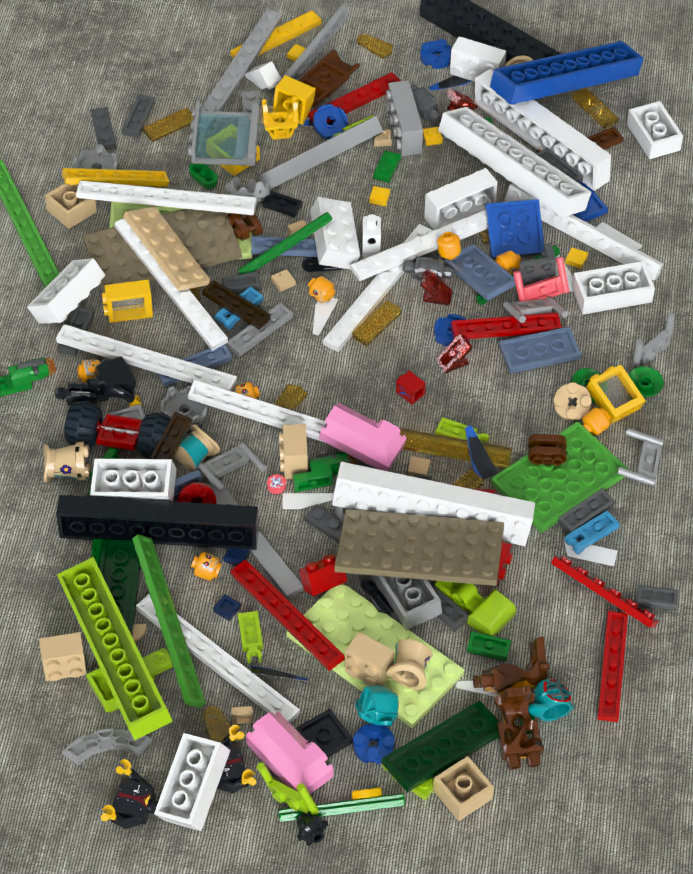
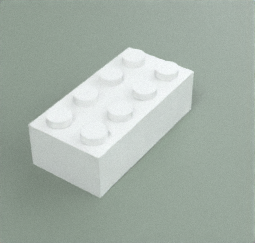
M485 168L430 191L425 195L424 219L433 230H436L485 210V204L496 203L498 181Z
M317 197L310 210L312 221L326 212L333 219L330 223L314 232L319 265L350 269L351 264L357 262L360 257L351 202Z
M94 258L72 260L27 308L39 324L61 323L67 319V315L79 306L78 303L90 295V291L100 285L101 280L106 275Z
M644 261L574 273L572 289L582 315L652 303L655 291Z
M95 459L90 496L173 501L177 469L171 459Z
M183 733L154 815L166 822L202 831L230 749L220 742Z

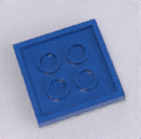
M539 199L485 204L491 258H496L499 254L507 251H513L519 256L543 252L544 240Z

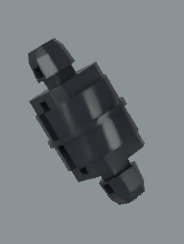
M84 381L68 382L67 389L65 387L55 389V397L62 400L67 398V405H72L79 401H89L97 404V400H109V397H103L100 390H90L87 382Z

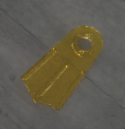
M361 34L357 37L359 45L378 57L384 59L386 56L392 55L394 45L367 34Z
M288 384L274 405L293 410L308 396V393L301 386Z
M207 707L203 712V718L212 741L221 742L227 735H230L229 729L231 725L218 707ZM210 714H215L216 717H215V718H210L209 715H210Z

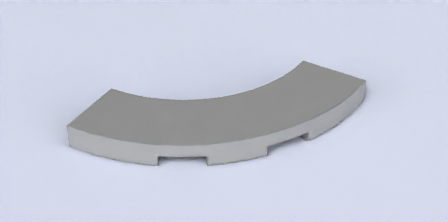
M105 728L77 738L62 753L78 765L90 756L107 750L127 751L139 757L152 740L147 735L134 740L129 729Z

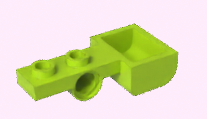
M436 581L434 584L450 600L470 614L467 624L479 633L496 636L516 614L515 605L497 590H493L486 598H483L478 594L474 584Z
M165 647L142 657L153 680L156 675L173 667L170 655ZM98 668L86 674V679L105 712L110 713L119 709L101 669Z

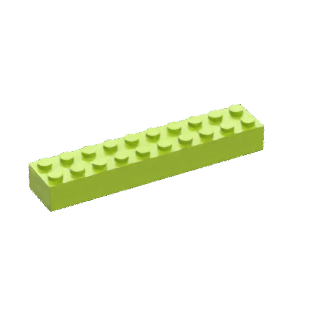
M94 557L57 574L134 740L173 722Z

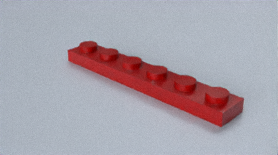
M391 72L327 104L341 108L347 114L386 95L388 84L400 82L401 80ZM318 108L308 113V118L312 122Z
M558 313L524 315L526 320L523 323H520L514 316L456 320L451 322L454 340L529 335L560 329L562 326Z
M563 555L562 557L554 556L551 561L552 565L647 627H656L659 621L654 618V613L647 609L641 610L637 607L639 604L630 598L626 600L621 597L622 593L613 587L609 589L605 586V582L598 577L592 578L588 575L589 571L581 566L575 567L572 565L573 561Z
M608 611L597 720L617 723L619 720L628 622L627 613Z

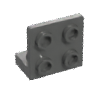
M551 243L544 244L543 252L540 253L541 259L520 262L519 271L521 272L523 286L554 276L556 257Z

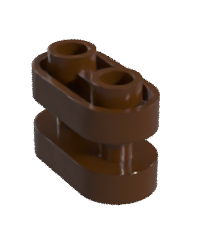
M228 213L226 217L234 230L236 238H239L241 241L249 239L250 232L254 236L260 235L263 232L261 223L255 213L254 215Z
M533 434L528 438V460L535 465L552 464L559 466L567 461V451L565 450L567 448V439L565 436Z

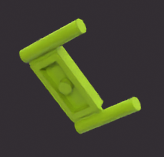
M263 762L257 764L258 771L276 801L287 803L294 811L300 810L306 814L310 811L312 815L319 813L317 805L303 783L297 785L298 791L273 779Z

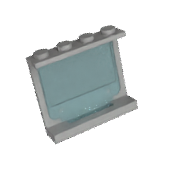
M197 101L196 108H193V118L195 120L191 121V131L193 133H190V143H192V146L188 147V156H192V164L255 166L260 117L259 103H252V112L248 113L201 111L200 101Z

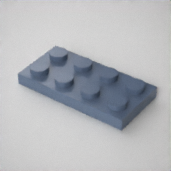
M474 244L461 250V253L455 259H444L445 266L452 267L457 276L487 301L516 286L514 277Z
M570 327L499 341V348L510 374L581 359V352Z

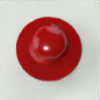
M200 482L186 485L181 489L177 497V502L217 503L213 489L207 484Z

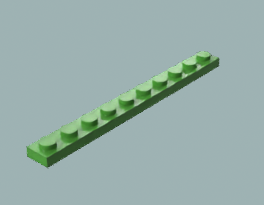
M0 160V199L44 288H46L59 275V272L3 160Z
M137 534L132 538L135 551L137 552L156 616L161 626V632L170 654L183 700L186 705L201 708L206 702L152 538Z

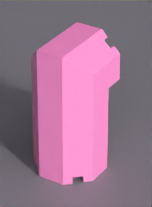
M337 403L332 408L325 420V428L322 427L319 439L375 469L388 472L404 448L407 439L405 435L401 436L399 434L401 430L397 426L385 420H380L379 423H376V420H371L340 403Z
M273 712L267 713L252 726L255 729L254 732L251 733L249 731L247 733L246 744L284 785L298 791L297 785L303 783L311 794L333 778L332 765L327 766L325 763L328 759L326 754L314 742L309 743L308 740H305L280 712H276V715Z

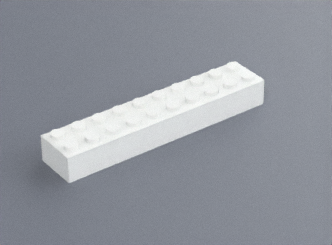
M489 69L475 78V104L537 150L540 149L542 151L546 147L581 173L583 175L582 182L595 191L610 181L611 155L535 100L514 105L507 103L505 99L490 88L493 70Z
M468 107L443 113L438 129L439 132L444 134L446 138L454 141L457 146L467 150L470 155L477 157L483 164H487L493 171L500 173L506 180L517 185L519 189L530 194L532 198L539 199L545 207L553 210L556 215L565 217L586 210L591 191Z
M346 462L340 463L332 502L333 506L352 510L504 522L503 542L522 546L526 545L535 508V502Z

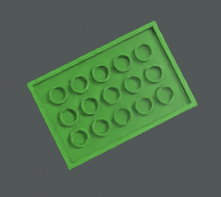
M579 422L558 434L565 436L567 439V448L565 449L567 451V461L562 465H535L528 460L527 454L491 478V484L503 496L535 502L532 524L541 533L558 523L560 516L600 489L607 490L623 479L625 476L617 474L618 467L628 469Z

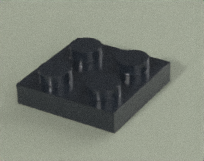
M330 708L295 728L309 743L314 742L326 754L327 758L353 743V738Z

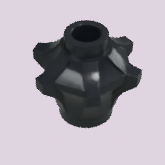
M303 813L298 817L296 822L299 828L298 840L306 841L307 846L313 842L318 843L322 841L325 837L323 832L328 826V822L320 820L319 816H312L310 813Z

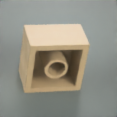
M64 183L45 195L47 211L68 229L97 212L96 200L77 198L76 192L79 184L70 185Z
M306 424L283 425V433H279L280 471H284L285 479H293V475L308 472Z
M80 632L39 639L46 681H58L68 677L77 678L87 674Z
M358 632L346 648L345 671L351 677L364 681L368 686L385 685L389 679L386 676V671L394 665V650Z
M467 756L434 777L433 791L455 818L460 821L493 799L494 786Z

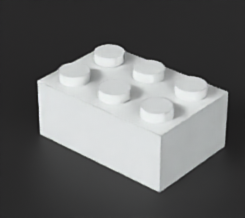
M459 36L451 49L450 74L475 82V78L487 70L491 69L494 71L496 68L505 66L506 50Z
M660 101L629 109L627 126L649 159L681 150L683 135Z

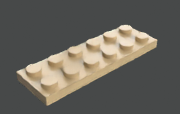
M156 207L125 212L123 218L178 291L209 284L210 278Z

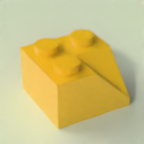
M285 75L275 88L272 112L292 111V97L296 96L298 103L297 123L303 125L314 102L316 88Z

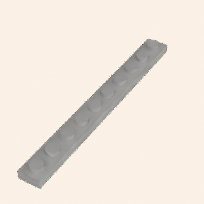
M270 8L266 9L207 98L201 111H222L281 21L283 14ZM201 118L199 132L206 135L217 118Z

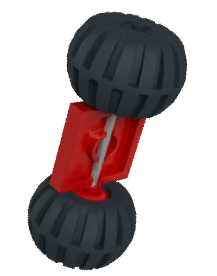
M79 401L73 403L68 409L64 436L71 445L76 444V442H84L85 445L89 444V448L97 444L134 451L138 442L139 453L149 459L159 440L163 437L162 434L165 432L171 417L163 413H152L146 415L141 420L106 414L103 421L102 410L99 406L89 401Z

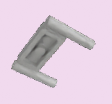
M550 296L546 299L511 303L506 301L503 303V307L520 323L525 322L526 317L524 315L551 313L552 308L564 318L569 315V312Z
M674 313L668 314L665 330L644 347L642 339L636 340L632 361L633 368L639 367L640 363L645 365L648 361H652L660 351H664L668 347L675 320Z
M627 427L625 435L642 440L643 443L636 472L618 467L617 474L654 486L664 440Z
M243 442L238 447L204 464L200 463L197 468L220 493H223L226 487L218 478L248 464L249 459L261 472L266 471L267 466Z

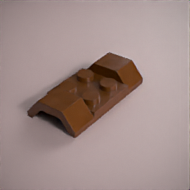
M332 50L298 81L316 88L311 108L318 105L324 98L332 95L360 67V64L356 63L351 66L343 62L337 52Z

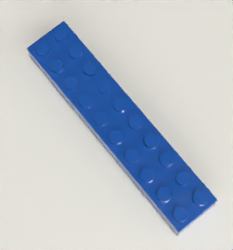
M623 41L496 68L493 71L490 88L505 99L507 103L514 105L639 75L644 57Z

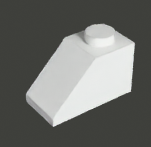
M272 61L258 65L245 74V77L260 89L268 88L270 90L281 79Z

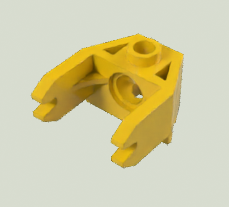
M292 97V111L268 113L266 99H263L261 103L265 130L269 132L273 140L291 138L294 130L298 127L297 97Z

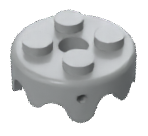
M101 144L96 145L93 150L84 149L80 157H74V168L119 170L115 153H108Z
M262 176L260 182H256L251 178L246 185H242L238 177H233L231 183L225 184L226 195L256 197L257 202L270 194V183L266 176Z
M175 386L170 387L164 399L161 400V413L172 418L174 412L191 418L193 420L191 426L193 424L198 427L201 426L207 419L208 405L188 399L191 386H186L183 390H177ZM182 409H189V410H190V411L187 412V413H182V412H180V410H182Z

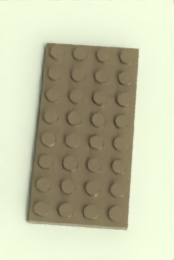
M185 208L162 214L163 218L201 268L242 258V252L229 220L226 219V212ZM115 227L83 235L90 259L94 258L106 275L99 285L102 293H105L104 285L148 279L149 282L157 281Z
M346 509L335 562V572L497 586L504 522Z

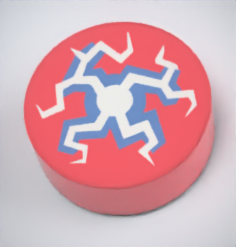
M279 474L270 476L267 480V489L273 494L284 492L286 489V479Z

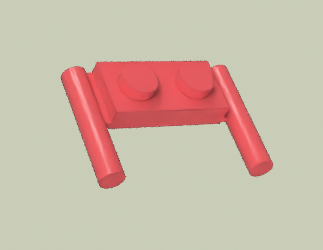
M562 256L556 258L559 276L555 275L523 286L521 272H513L519 301L546 299L549 296L554 297L570 292Z

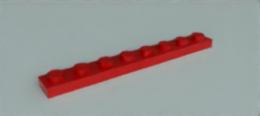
M244 560L230 570L231 576L328 671H331L345 660L344 654L247 560Z

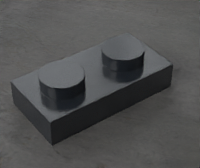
M270 191V194L263 201V207L295 218L302 207V201Z

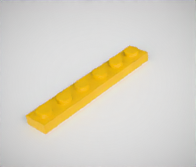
M311 10L275 28L258 56L321 25L322 19ZM243 44L230 50V55L235 58Z
M62 169L64 182L70 185L79 184L80 180L143 187L154 186L157 188L168 187L169 179L165 171Z

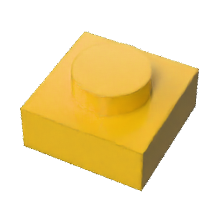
M439 127L423 129V139L426 146L443 143L441 132L438 131Z
M373 186L369 203L387 206L391 189Z

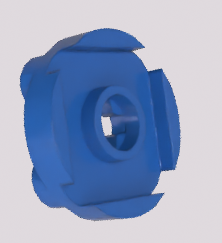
M444 39L423 43L420 51L421 62L426 66H433L434 69L448 67L451 62L452 47Z
M332 104L319 107L313 116V127L322 139H330L335 133H342V128L346 127L348 122L345 112L341 108L334 107ZM327 118L334 120L332 125L326 123Z
M448 314V317L443 319L440 317L434 326L436 342L448 347L462 348L469 339L454 340L453 333L450 332L452 330L451 322L467 319L457 314Z
M373 723L364 725L357 730L353 737L354 753L362 762L381 764L382 758L394 751V735L385 726ZM370 741H377L378 746H369Z

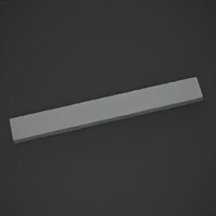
M342 4L285 73L286 76L295 80L300 78L348 19V6Z
M373 116L258 176L260 179L262 176H266L270 183V189L376 136L383 132L377 116Z
M211 482L207 484L216 495V504L238 505L227 489L220 493ZM259 531L257 550H250V553L288 600L304 590L303 585Z

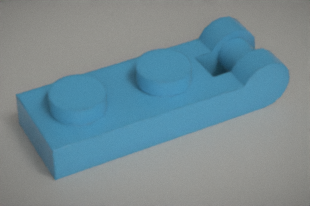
M251 286L239 295L256 306L264 301L263 295ZM224 308L217 312L214 318L217 322H222L228 330L232 329L235 323L240 320L239 317Z
M606 511L569 533L564 538V541L567 545L573 547V551L576 554H580L585 548L617 530L620 523Z

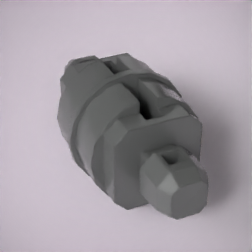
M412 84L411 90L419 116L424 120L430 119L434 123L439 121L438 104L434 96L424 87L418 88Z
M416 257L415 263L405 261L402 268L404 272H414L413 279L435 283L440 282L441 276L453 278L454 273L452 267H443L442 260L431 257Z

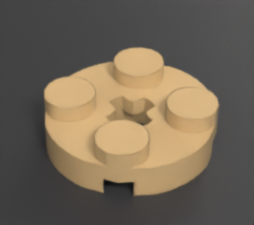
M572 382L563 385L557 390L553 403L555 412L560 418L566 421H580L590 411L592 400L590 393L585 387ZM575 398L577 406H568V399Z
M76 442V447H79L78 452H76L77 474H81L78 477V481L87 480V477H90L89 474L91 473L90 464L86 462V458L90 455L89 444L85 445L84 442Z

